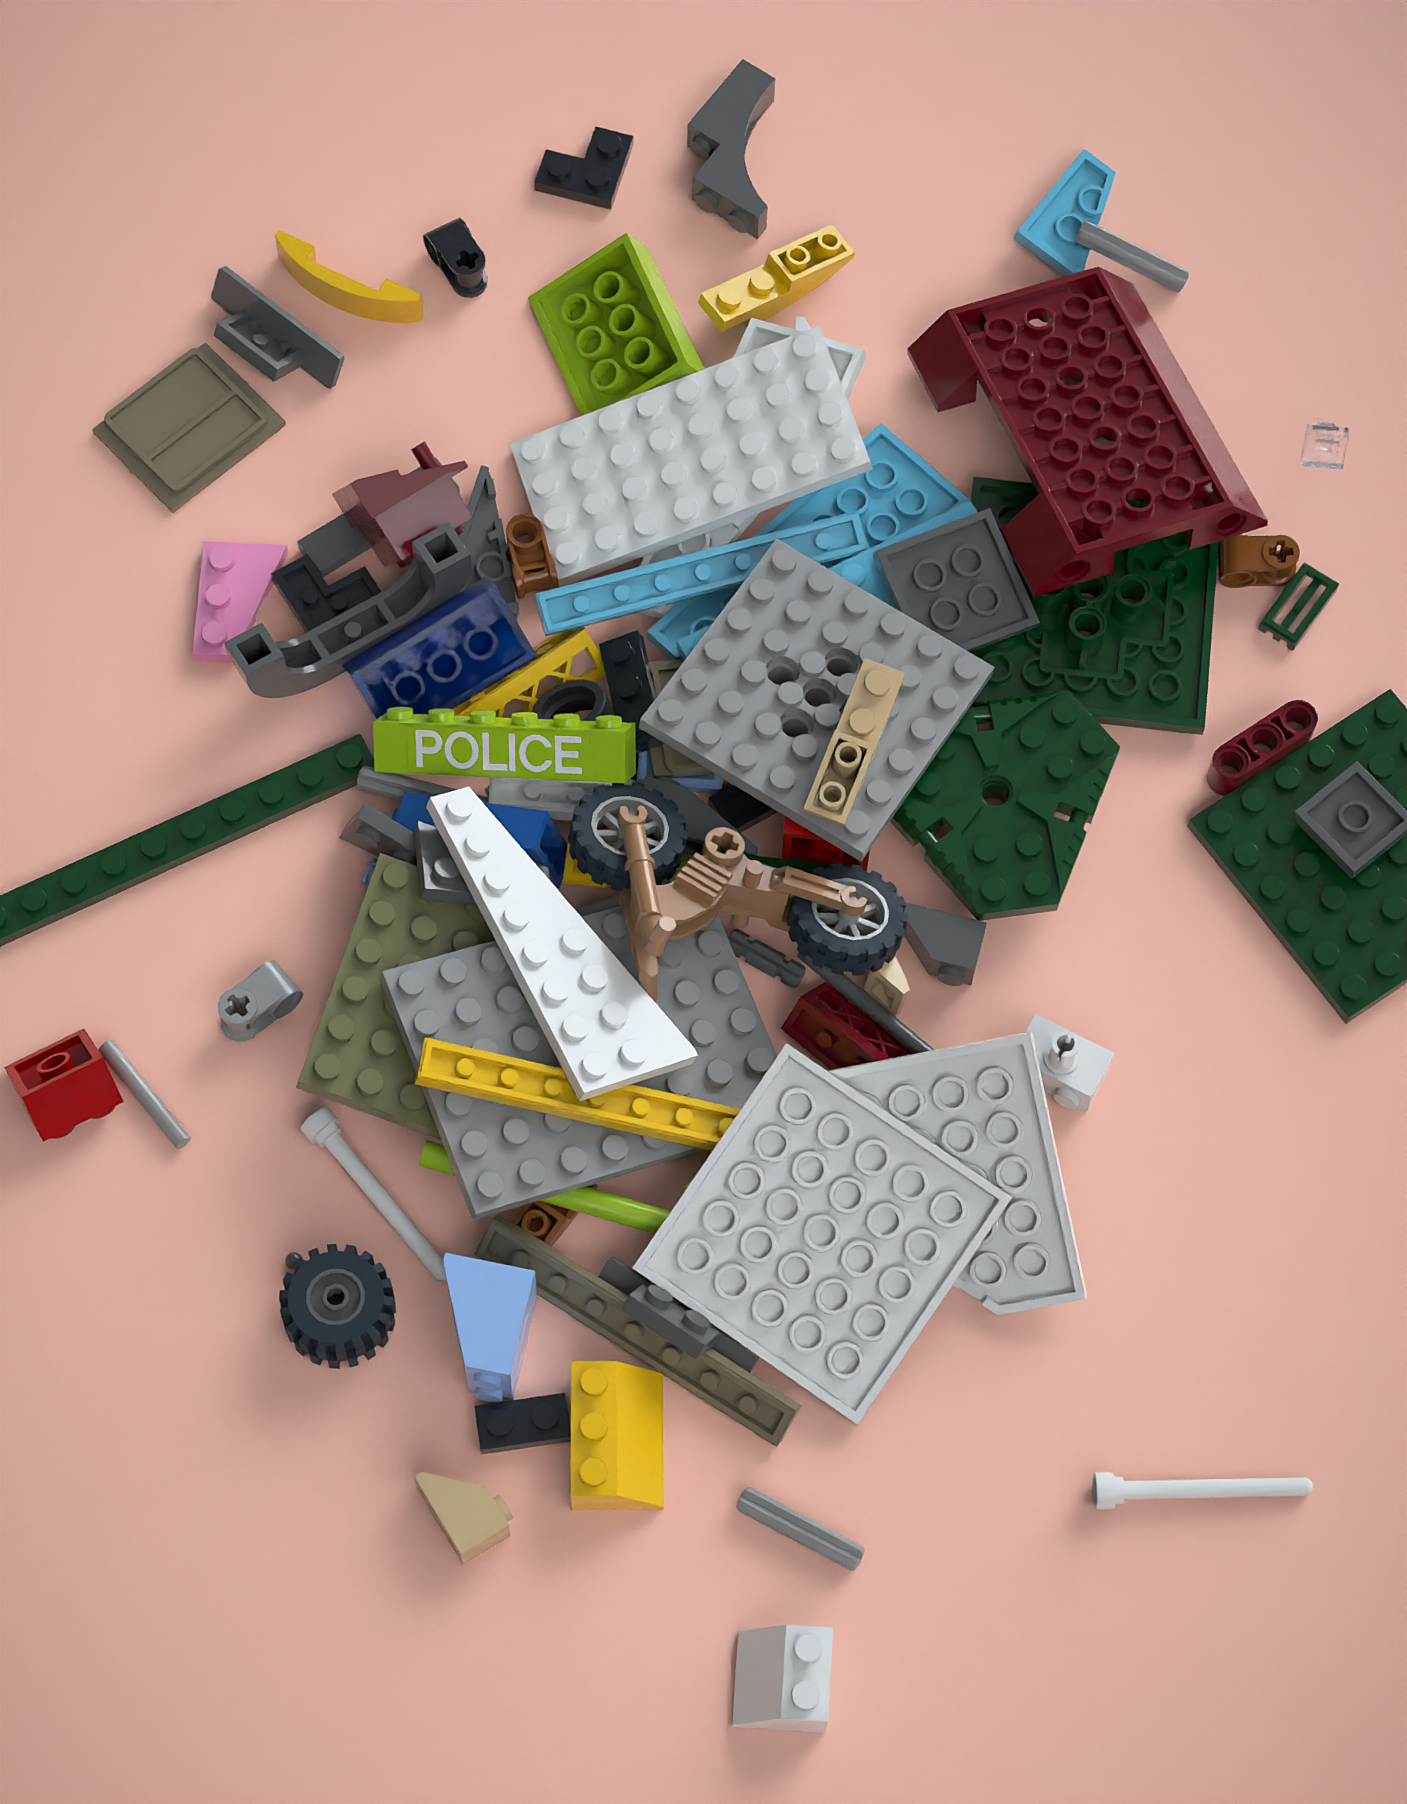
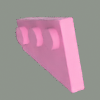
M203 541L192 650L194 661L233 663L226 652L225 642L253 628L256 622L255 616L264 597H268L273 586L271 573L278 570L279 566L283 565L288 554L287 545Z

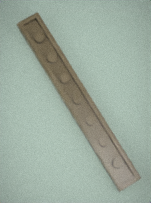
M500 1214L491 1219L474 1255L485 1261L534 1270L537 1295L777 1447L783 1441L801 1408L800 1404L711 1348L698 1359H695L623 1311L622 1307L628 1295Z

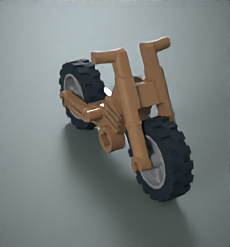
M633 782V786L624 785V783H612V786L605 787L604 784L595 787L591 795L588 793L583 795L579 806H576L574 809L568 835L570 856L572 860L577 859V868L583 874H590L593 882L601 886L605 883L611 885V890L620 891L618 902L623 907L630 948L636 960L639 984L654 1002L657 1000V975L659 973L656 957L663 955L666 942L668 940L683 939L700 929L705 931L708 925L710 926L713 922V919L719 915V912L733 914L731 922L734 927L740 929L747 927L750 917L765 919L771 927L788 932L791 941L798 944L797 950L804 958L809 956L813 959L812 964L821 969L826 966L832 969L831 973L843 975L844 971L852 972V976L864 975L866 970H871L872 973L882 969L884 962L889 964L895 957L897 950H899L908 921V913L904 912L906 903L902 896H897L895 885L890 881L887 883L881 879L882 875L872 870L869 873L862 870L863 866L851 864V867H843L842 863L831 864L830 868L824 869L823 866L818 867L812 871V874L789 866L773 868L763 865L759 861L748 859L744 854L745 842L742 836L735 830L720 827L711 830L706 835L701 855L695 853L692 859L687 862V865L681 869V872L676 875V879L673 882L662 885L663 880L669 881L675 875L677 867H680L688 837V830H685L686 819L683 814H678V806L673 800L667 801L664 799V793L653 788L652 791L644 789V784ZM605 824V825H606L607 827H609L611 830H597V829H598L600 826H602V825ZM649 834H653L657 841L647 838L646 836ZM605 842H615V844L609 846ZM720 847L729 849L726 854L718 852ZM789 894L793 895L790 906L786 905ZM824 906L831 913H818L817 909ZM871 916L875 920V923L865 920L864 918ZM858 930L868 933V935L861 936Z

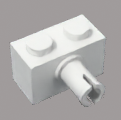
M1035 1014L1026 1032L1032 1031L1044 1091L1053 1095L1056 1102L1068 1109L1076 1110L1079 1108L1087 1112L1110 1070L1115 1053Z

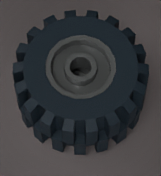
M327 1244L328 1252L319 1254L316 1247L308 1251L310 1258L308 1261L304 1262L299 1257L293 1263L294 1274L286 1272L282 1280L285 1290H280L279 1292L280 1313L290 1342H294L296 1351L303 1357L308 1353L311 1362L319 1366L323 1360H328L329 1367L334 1369H340V1361H348L350 1368L359 1365L357 1358L362 1355L368 1361L376 1356L374 1348L376 1345L384 1348L389 1341L387 1332L393 1331L396 1323L394 1313H397L391 1280L387 1278L386 1269L380 1262L375 1264L372 1254L365 1250L360 1256L357 1253L356 1246L346 1244L345 1251H338L337 1244Z

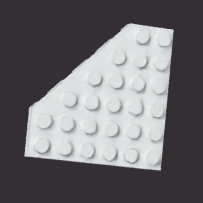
M1032 1031L828 1071L1012 1197L953 1286L966 1291L996 1315L1085 1300L1087 1298Z

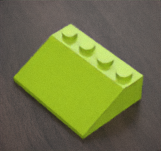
M627 232L528 297L581 416L705 369L649 249Z

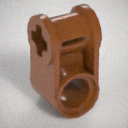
M531 514L514 516L507 524L506 539L507 553L513 574L512 580L517 598H525L526 593L559 588L554 559L549 552L541 521ZM524 535L534 538L532 542L525 544L516 541L518 537Z
M1240 534L1220 540L1218 547L1219 582L1221 585L1229 588L1284 586L1295 575L1296 563L1300 555L1299 545L1294 539L1286 535L1248 536ZM1278 545H1281L1280 551L1276 550ZM1278 571H1282L1281 576L1278 577Z

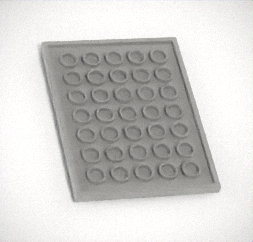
M618 906L582 916L583 920L639 983L636 960L630 948L623 907ZM717 916L705 931L700 929L683 939L668 940L664 945L663 955L656 957L659 973L657 975V1000L655 1003L695 1048L698 1057L691 1065L634 1083L633 1085L742 1109L777 1058V1054L720 918ZM496 940L382 971L379 979L416 1073L421 1046L425 1037L562 1068ZM421 1086L472 1220L705 1151V1149Z

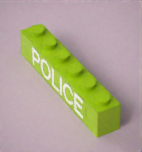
M393 707L387 709V713L373 721L375 772L626 783L636 774L635 723L622 722V717L604 715L596 717V721H580V716L577 714L554 715V720L538 719V714L534 712H517L512 714V718L496 717V712L489 710L470 712V716H454V710L433 709L429 710L427 715L413 714V709L409 707Z

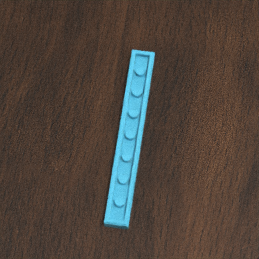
M854 511L536 593L534 599L544 635L546 637L741 586L776 538L821 565L853 557L868 550L859 513Z

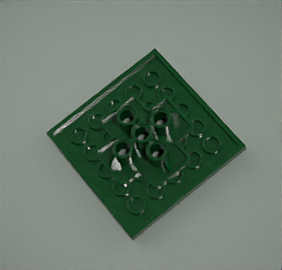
M973 477L971 503L977 512L990 508L1000 532L1009 521L1038 496L1033 483ZM1132 499L1127 502L1134 508L1148 506L1147 503L1141 502L1138 499ZM1180 532L1123 549L1114 554L1113 571L1111 574L1053 591L1054 593H1045L1033 597L1010 552L1040 623L1035 628L970 652L995 667L991 678L974 700L972 706H987L988 700H1004V698L1012 697L1015 699L1020 696L1030 697L1035 694L1069 690L1099 724L1203 735L1206 720L1219 541L1189 549ZM1088 593L1094 595L1095 598H1087L1082 594ZM1123 598L1134 599L1137 603L1127 602ZM1078 631L1090 632L1092 636L1082 635Z

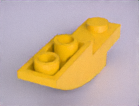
M831 224L768 253L765 264L702 292L698 304L721 332L744 321L749 324L751 317L764 321L820 286L852 260L856 252Z

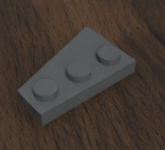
M366 803L362 805L346 824L339 836L340 839L377 857L382 853L417 866L414 832Z

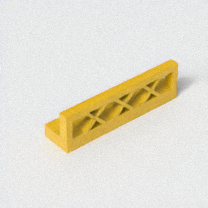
M584 627L551 635L447 709L454 710V716H470V712L489 710L496 712V717L503 718L505 704L512 699H519L525 701L523 712H532L534 703L539 700V698H536L539 680L547 675L559 677L557 685L567 682L568 679H585L594 682L605 674L601 654ZM585 649L594 667L581 676L569 674L573 657ZM561 666L560 672L554 671L556 668ZM527 690V695H521L522 692Z

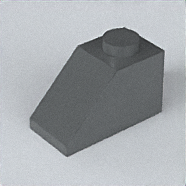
M905 902L904 912L908 913V921L904 937L927 973L937 977L940 982L947 985L960 986L963 983L971 986L987 922Z

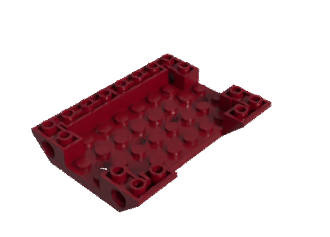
M1099 266L946 310L907 348V355L937 412L976 402L978 380L1032 481L1038 496L1001 529V534L1033 597L1111 574L1113 571L1114 554L1123 549L1180 532L1189 549H1193L1268 525L1265 514L1134 284ZM1039 319L1048 324L1039 327L1030 324L1029 321ZM1064 378H1072L1073 380L1080 381L1081 383L1075 386H1069L1062 383L1061 380ZM1105 438L1108 441H1113L1114 444L1100 446L1094 440ZM1132 499H1138L1141 502L1147 503L1148 506L1134 508L1127 502Z

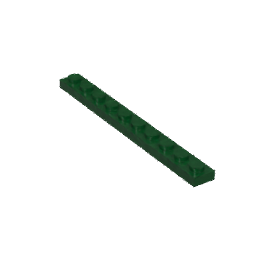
M361 734L355 735L0 895V947L356 786L360 769L363 766L374 768V758Z

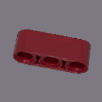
M1292 700L1215 750L1207 773V783L1210 789L1219 795L1226 796L1309 742L1318 722V713L1309 702ZM1287 723H1299L1304 729H1292ZM1264 744L1267 747H1269L1271 751L1261 752L1254 747V745ZM1231 766L1237 773L1227 774L1220 767Z

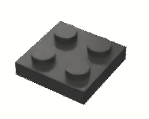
M1358 761L1295 810L1292 817L1351 879L1407 834V811Z

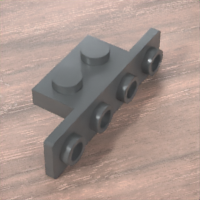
M224 266L218 269L211 299L229 312L231 316L216 324L213 336L273 382L300 367L326 388L330 389L336 386L344 362L343 354L229 267Z
M611 1257L606 1261L598 1277L628 1295L622 1307L623 1311L695 1359H698L711 1348L749 1373L752 1372L760 1358L757 1354L710 1323L704 1315L693 1311L674 1298L668 1291L657 1286L616 1257Z

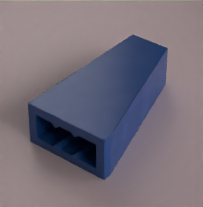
M404 792L400 806L394 810L392 819L414 832L417 821L436 827L426 808L430 797L434 796ZM483 803L533 862L548 867L550 881L556 888L560 889L568 844L548 812Z

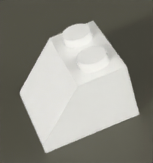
M786 1624L738 1631L732 1727L826 1733L829 1717L833 1628Z

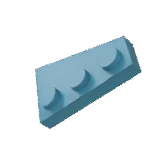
M1083 149L1019 227L1013 239L1063 276L1084 271L1091 249L1077 243L1075 240L1076 234L1084 221H1089L1098 226L1116 172L1086 149Z

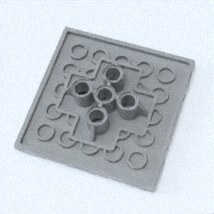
M776 538L642 716L639 728L859 861H862L991 678L995 667ZM864 658H867L906 674L870 768L848 820L843 827L804 812L803 808L834 730L838 726Z

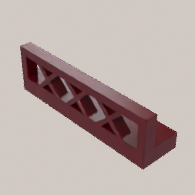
M826 982L800 996L780 1028L830 1070L912 1055L909 1050ZM822 999L823 1001H825V1002H826L829 1006H831L833 1009H829V1008H828L825 1004H823L820 1000ZM856 1030L861 1031V1032H862L863 1034H865L867 1037L862 1036V1035H861L859 1032H857Z

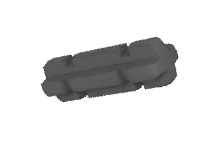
M734 929L729 934L728 940L737 958L745 957L744 962L773 978L779 976L781 978L780 982L791 988H797L806 973V968L803 964L794 959L787 961L785 954L758 939L751 941L749 939L750 935L740 929Z

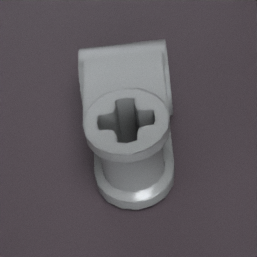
M276 961L265 962L255 969L250 976L220 997L218 1013L221 1017V1028L225 1036L233 1041L242 1042L252 1039L271 1023L294 1010L301 1002L303 992Z

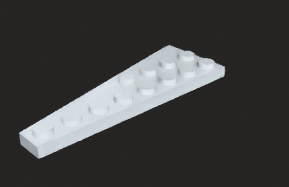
M470 787L430 797L426 808L579 1101L693 1064L698 1054L691 1043Z

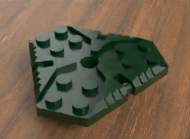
M1069 690L1035 694L1030 697L1020 696L1015 699L1012 697L1004 698V700H988L987 706L973 707L971 705L890 822L912 847L918 843L922 845L926 850L924 861L976 920L982 921L1057 911L1086 838L1085 824L1092 823L1118 757L1120 746ZM989 723L990 730L977 732L976 724ZM994 797L1000 799L1004 804L992 805L984 799ZM1056 812L1069 816V820L1066 821L1055 817ZM942 827L947 834L938 839L933 832Z

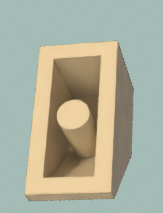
M422 1471L414 1476L417 1490L462 1564L467 1563L511 1536L508 1521L513 1519V1516L500 1495L492 1498L486 1486Z

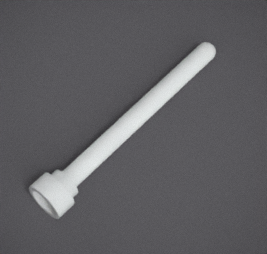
M323 1107L314 1112L301 1125L300 1130L312 1144L318 1143L320 1147L326 1146L430 1273L437 1280L445 1281L446 1276L442 1257L340 1136L341 1129L338 1127V1118L328 1107Z
M1094 1472L1092 1476V1500L1095 1510L1114 1509L1115 1504H1123L1124 1500L1307 1496L1313 1491L1312 1481L1305 1477L1123 1481L1122 1476L1114 1477L1113 1472Z

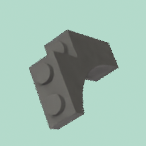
M742 59L688 123L687 147L700 159L707 160L692 177V200L703 211L715 213L728 221L730 226L736 231L747 233L758 240L767 229L768 206L758 195L751 182L745 163V152L756 124L774 102L775 78Z

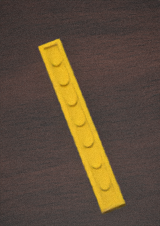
M426 1037L422 1042L415 1084L709 1151L714 1150L741 1110L633 1084L579 1101L562 1068Z

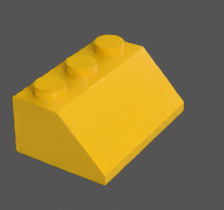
M571 1361L572 1510L664 1509L663 1374L660 1372L619 1361Z

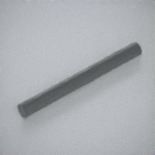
M798 953L797 958L912 1054L935 1050L844 973L843 975L831 973L832 969L826 966L821 969L812 964L813 959L809 956L804 958Z

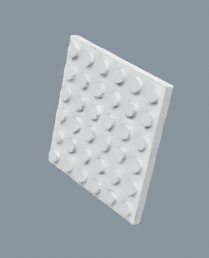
M786 1043L641 1254L633 1269L657 1286L668 1291L674 1298L693 1311L704 1315L710 1323L858 1425L1012 1197Z

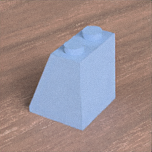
M445 1252L443 1263L468 1389L470 1392H475L476 1398L486 1402H502V1398L514 1400L537 1301L535 1271Z

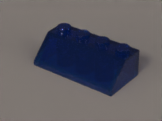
M484 577L341 666L376 720L387 713V709L393 707H409L413 709V714L427 715L428 711L433 709L453 710L538 656L497 586Z

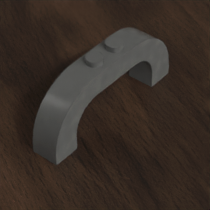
M448 522L412 541V563L402 577L393 585L307 633L287 641L275 642L264 624L260 623L225 642L229 658L249 689L254 694L265 698H282L308 691L405 640L433 621L458 596L467 582L471 571V554L451 524Z

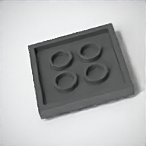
M990 508L878 549L873 554L895 609L968 652L1035 628L1040 623Z

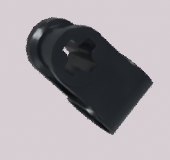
M456 218L423 234V242L431 260L440 268L458 295L464 298H473L485 291L488 283V278L484 271L486 257L462 218Z

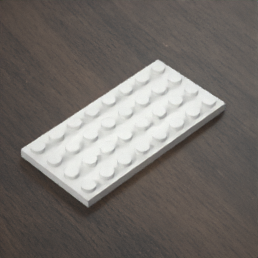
M819 325L510 443L533 515L543 525L549 552L554 559L559 587L572 584L873 470Z

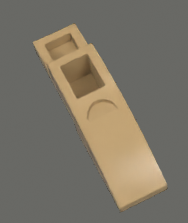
M864 658L838 726L834 730L804 805V812L843 827L845 826L888 723L890 713L906 673Z

